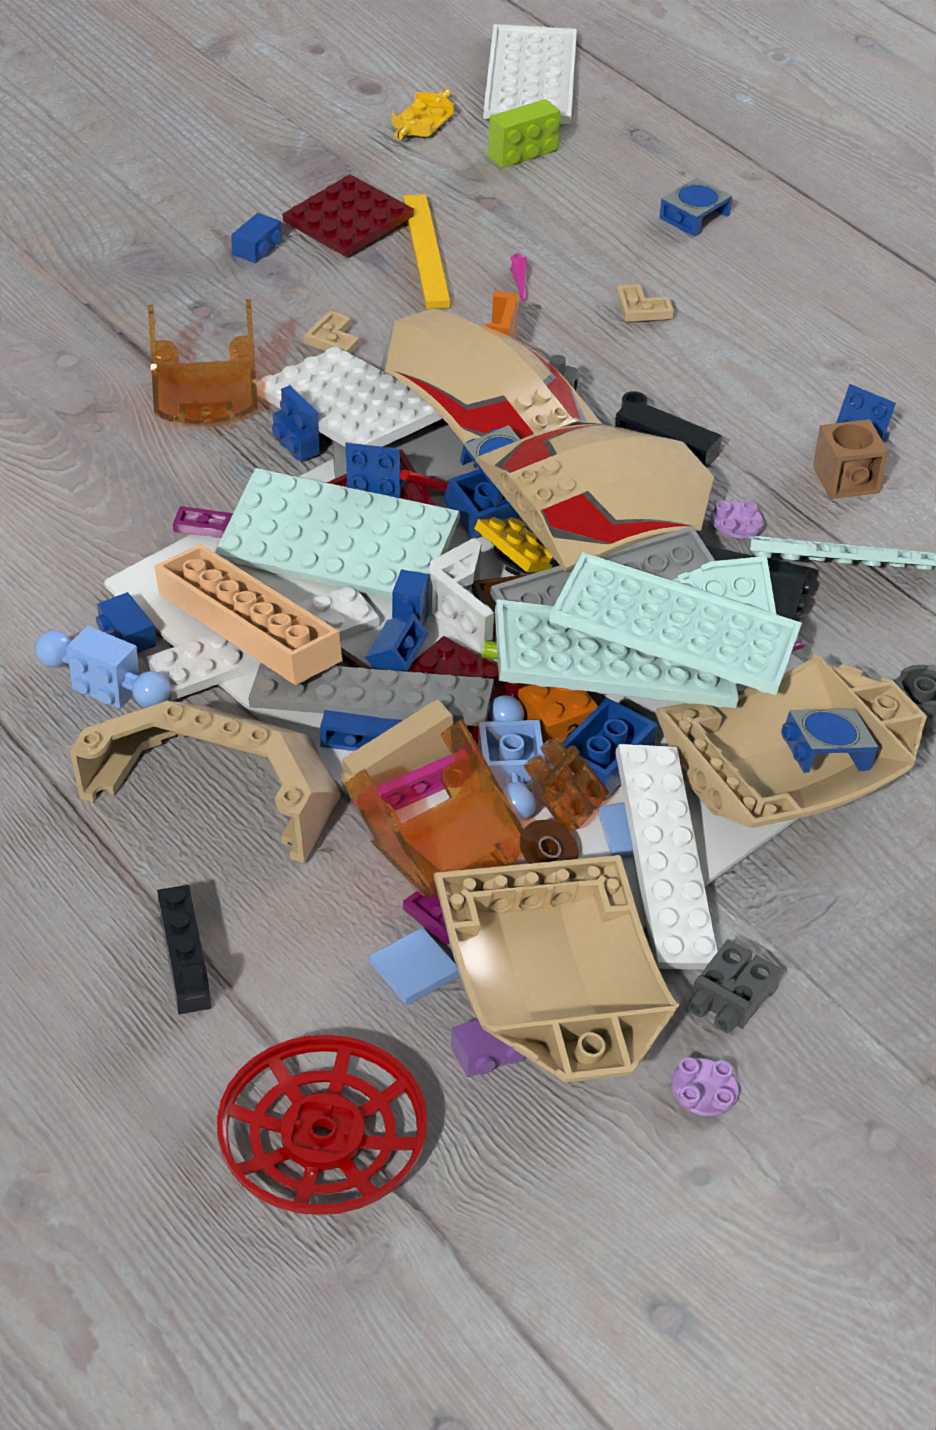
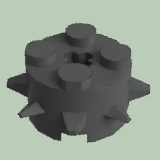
M924 664L904 668L900 676L893 681L927 716L923 730H933L936 728V671L927 670L928 665Z

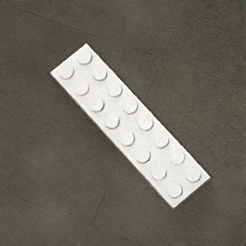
M344 587L297 604L338 630L340 640L380 626L379 616L360 592L351 587ZM213 633L146 657L148 668L151 671L161 673L167 678L170 684L169 698L171 701L256 671L261 663L218 633Z
M619 744L615 752L652 955L658 969L704 970L716 955L717 948L677 747Z

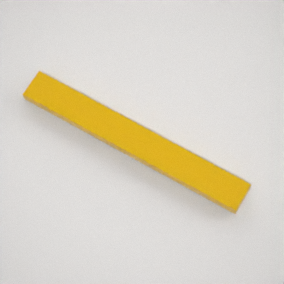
M426 194L403 195V203L414 208V217L407 220L425 307L426 309L450 308L449 293Z

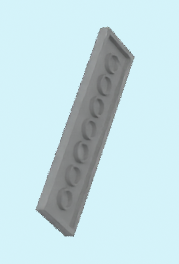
M693 526L643 540L600 557L668 580L676 579L682 573H690L701 568L703 564L715 561ZM561 566L543 570L491 586L490 594L495 603L499 599L554 606L573 569L565 572Z
M260 663L248 700L249 707L313 713H324L325 710L404 720L426 705L439 699L453 715V724L479 726V722H487L494 692V679L333 665L329 669L308 678L306 681L294 685Z

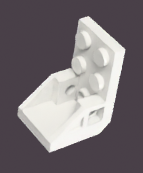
M473 538L431 560L428 614L473 652L482 657L484 641H493L494 612L489 606L484 605L474 597L472 592V584L475 580H480L482 545L477 539Z

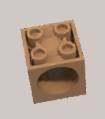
M870 419L820 425L813 468L830 499L880 493L888 451Z

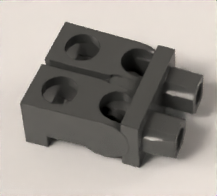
M727 939L702 974L694 981V989L689 1000L688 1011L697 1017H703L708 1010L717 1014L714 1024L718 1029L727 1034L736 1026L743 1029L748 1023V1019L755 1014L767 996H772L778 989L782 968L758 955H755L752 959L753 952ZM730 953L737 954L741 959L740 962L732 959ZM758 968L766 970L769 977L759 974Z

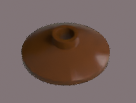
M533 821L523 829L520 835V849L529 864L578 859V847L574 838L564 827L553 821Z

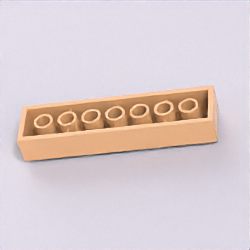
M202 544L154 565L159 595L292 684L302 683L342 661L338 630Z

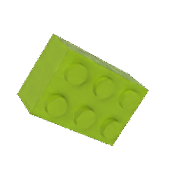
M543 99L491 115L489 117L488 156L499 166L505 168L558 151L561 111L547 99Z

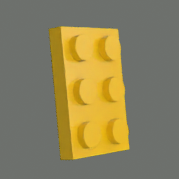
M495 517L491 519H478L474 529L526 572H540L552 568V565L549 564L552 555L545 547L536 542L537 536L533 532L528 531L522 521L516 518L499 519Z

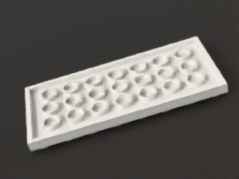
M493 24L483 119H489L491 115L547 99L561 111L560 125L571 124L577 29Z
M339 347L329 348L323 354L308 357L298 365L285 367L282 372L265 376L261 381L252 384L256 395L280 408L281 388L290 385L318 411L319 432L344 447L346 442L383 447L443 419L429 403L406 384L389 374L383 375L384 372Z

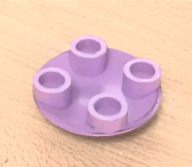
M719 500L711 514V521L714 527L721 533L733 538L747 539L748 535L757 536L764 528V519L757 511V504L747 500L740 503Z
M687 1057L682 1059L671 1078L672 1093L678 1103L688 1111L702 1116H716L730 1110L738 1097V1084L732 1074L733 1069L729 1063L722 1060L713 1061L704 1058L693 1059Z

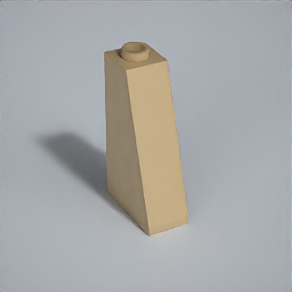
M439 699L435 700L342 759L343 772L340 776L343 786L346 790L350 789L357 799H361L362 793L455 753L453 715Z

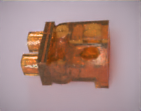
M555 737L546 741L540 747V750L548 759L547 762L539 754L532 757L523 766L531 777L526 787L530 792H535L537 800L547 807L556 820L555 823L570 832L579 829L610 792L586 761L578 755L580 752L575 745L565 748L559 739Z

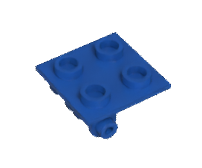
M849 384L836 423L870 419L882 442H886L890 436L887 428L896 402Z
M346 442L347 487L401 498L400 485H404L405 481L400 478L399 449Z

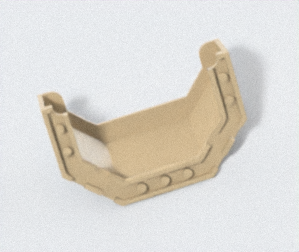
M165 701L86 727L70 749L79 797L82 800L93 803L96 800V793L101 790H108V793L113 796L116 794L143 750L161 745V740L178 735L179 738L191 736L267 757L282 785L275 797L276 809L281 814L291 817L281 835L282 844L288 845L290 842L292 844L289 851L290 859L301 863L306 862L341 797L340 790L309 734L201 704Z

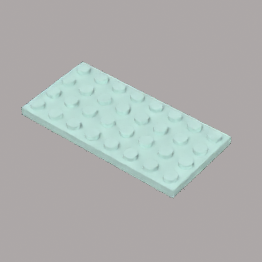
M255 468L215 553L233 564L341 588L351 587L359 592L392 599V591L401 569L429 574L431 560L446 553L460 520V513L453 509Z
M584 552L581 553L549 618L550 622L559 624L564 628H572L589 636L599 637L614 642L619 646L630 647L647 655L657 656L674 664L694 668L704 674H712L727 679L732 683L742 684L755 688L762 693L776 695L802 624L786 617Z
M496 600L495 622L499 681L533 684L541 687L567 688L569 690L593 691L600 694L610 693L626 695L628 697H644L660 701L669 700L685 702L687 704H704L720 708H736L738 693L736 683H732L727 679L712 674H704L697 669L677 665L669 660L650 656L630 647L619 646L614 642L599 637H592L572 628H564L559 624L549 621L554 606Z

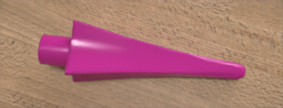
M516 253L513 257H510L512 262L510 271L516 282L520 299L524 302L526 300L525 276L527 256L522 258L520 253Z

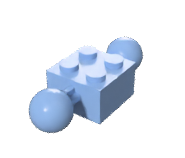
M86 626L72 641L65 633L50 630L43 633L36 641L35 653L42 664L48 667H60L66 663L69 664L72 689L95 698L104 704H109L121 710L134 697L140 706L146 708L165 702L170 696V684L164 675L155 671H147L139 675L136 645L100 630Z
M504 695L491 701L487 718L488 722H479L478 754L483 791H500L497 798V806L500 813L510 821L520 822L528 819L536 809V795L533 790L528 788L527 784L546 763L539 720H524V708L519 700L512 696ZM544 777L538 782V784L533 789H538V786H540V788L542 787Z

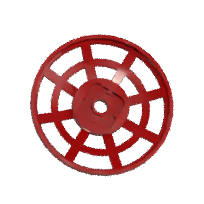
M311 1035L286 1040L254 1056L238 1070L227 1085L220 1100L217 1115V1136L222 1158L237 1181L258 1199L272 1206L294 1213L310 1215L340 1214L357 1210L379 1201L391 1193L410 1175L418 1163L425 1146L427 1133L426 1103L419 1085L407 1068L398 1059L375 1045L351 1037L337 1035ZM337 1052L333 1071H310L291 1077L282 1060L291 1056L305 1053ZM350 1056H357L378 1065L391 1074L396 1081L380 1093L365 1080L347 1074ZM270 1067L279 1084L275 1085L263 1096L254 1111L236 1105L237 1097L245 1086L261 1071ZM330 1082L327 1093H315L304 1097L298 1088L310 1083ZM346 1085L360 1091L370 1100L357 1108L351 1101L341 1096L343 1086ZM403 1092L407 1093L415 1112L416 1137H395V1118L389 1103ZM286 1094L292 1105L287 1109L283 1118L278 1119L265 1115L271 1105L280 1096ZM379 1111L385 1125V1137L364 1135V1120ZM230 1117L250 1124V1145L255 1157L254 1159L236 1164L228 1138ZM319 1127H327L332 1132L326 1136H319L314 1133V1130ZM263 1128L281 1133L283 1147L265 1154L260 1141V1129ZM361 1148L381 1150L375 1161L363 1172L351 1161L357 1156ZM392 1150H412L411 1156L404 1168L391 1181L377 1189L368 1180L384 1166ZM292 1159L298 1165L305 1167L301 1181H297L284 1175L274 1166ZM339 1168L348 1178V1180L333 1184H315L319 1171ZM264 1170L267 1175L278 1183L297 1190L293 1201L277 1197L258 1187L245 1175ZM356 1187L364 1195L360 1198L341 1203L308 1204L312 1193H337Z

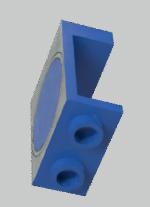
M695 178L661 198L659 218L695 237L701 233L702 217L712 211H716L726 217L730 215L732 195L699 178Z
M509 425L501 429H494L480 438L467 441L463 445L460 459L462 465L473 461L493 486L490 501L495 508L508 503V501L478 465L476 457L520 440Z
M855 709L789 710L786 722L782 725L781 729L782 738L786 741L803 773L810 772L815 754L848 753L859 771H868L871 769L878 749L876 742Z

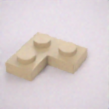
M640 284L617 286L616 295L625 322L673 319L674 310L669 297L645 298Z
M330 310L304 334V343L324 351L332 347H339L352 354L359 347V338L345 333L351 327V317Z

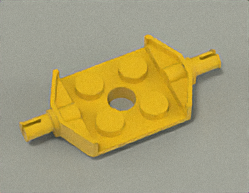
M444 88L438 94L416 92L415 101L398 116L392 113V125L398 129L394 133L395 138L401 140L405 135L428 137L454 114V104L447 99L451 95L450 90Z

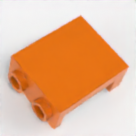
M494 291L492 323L487 322L485 326L516 339L519 294Z

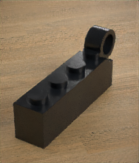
M630 391L622 396L621 409L616 413L615 427L684 442L706 468L719 456L722 435L647 405V397L641 392Z
M189 885L158 889L159 915L178 1015L211 1009L207 970Z

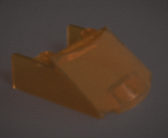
M246 299L248 335L235 337L231 341L229 346L230 361L179 363L177 346L168 340H157L155 310L153 304H148L153 406L156 416L179 425L209 427L237 421L258 409L251 299Z
M462 719L441 733L443 741L455 760L444 767L441 772L442 785L450 797L446 801L401 823L392 806L383 802L365 769L359 771L345 782L349 794L374 837L370 842L426 898H439L434 873L511 866L515 863L521 852L520 835L524 828Z

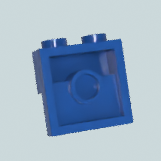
M290 385L281 388V410L273 413L272 432L275 438L280 441V445L287 447L289 452L293 453L296 460L304 461L319 454L318 411Z

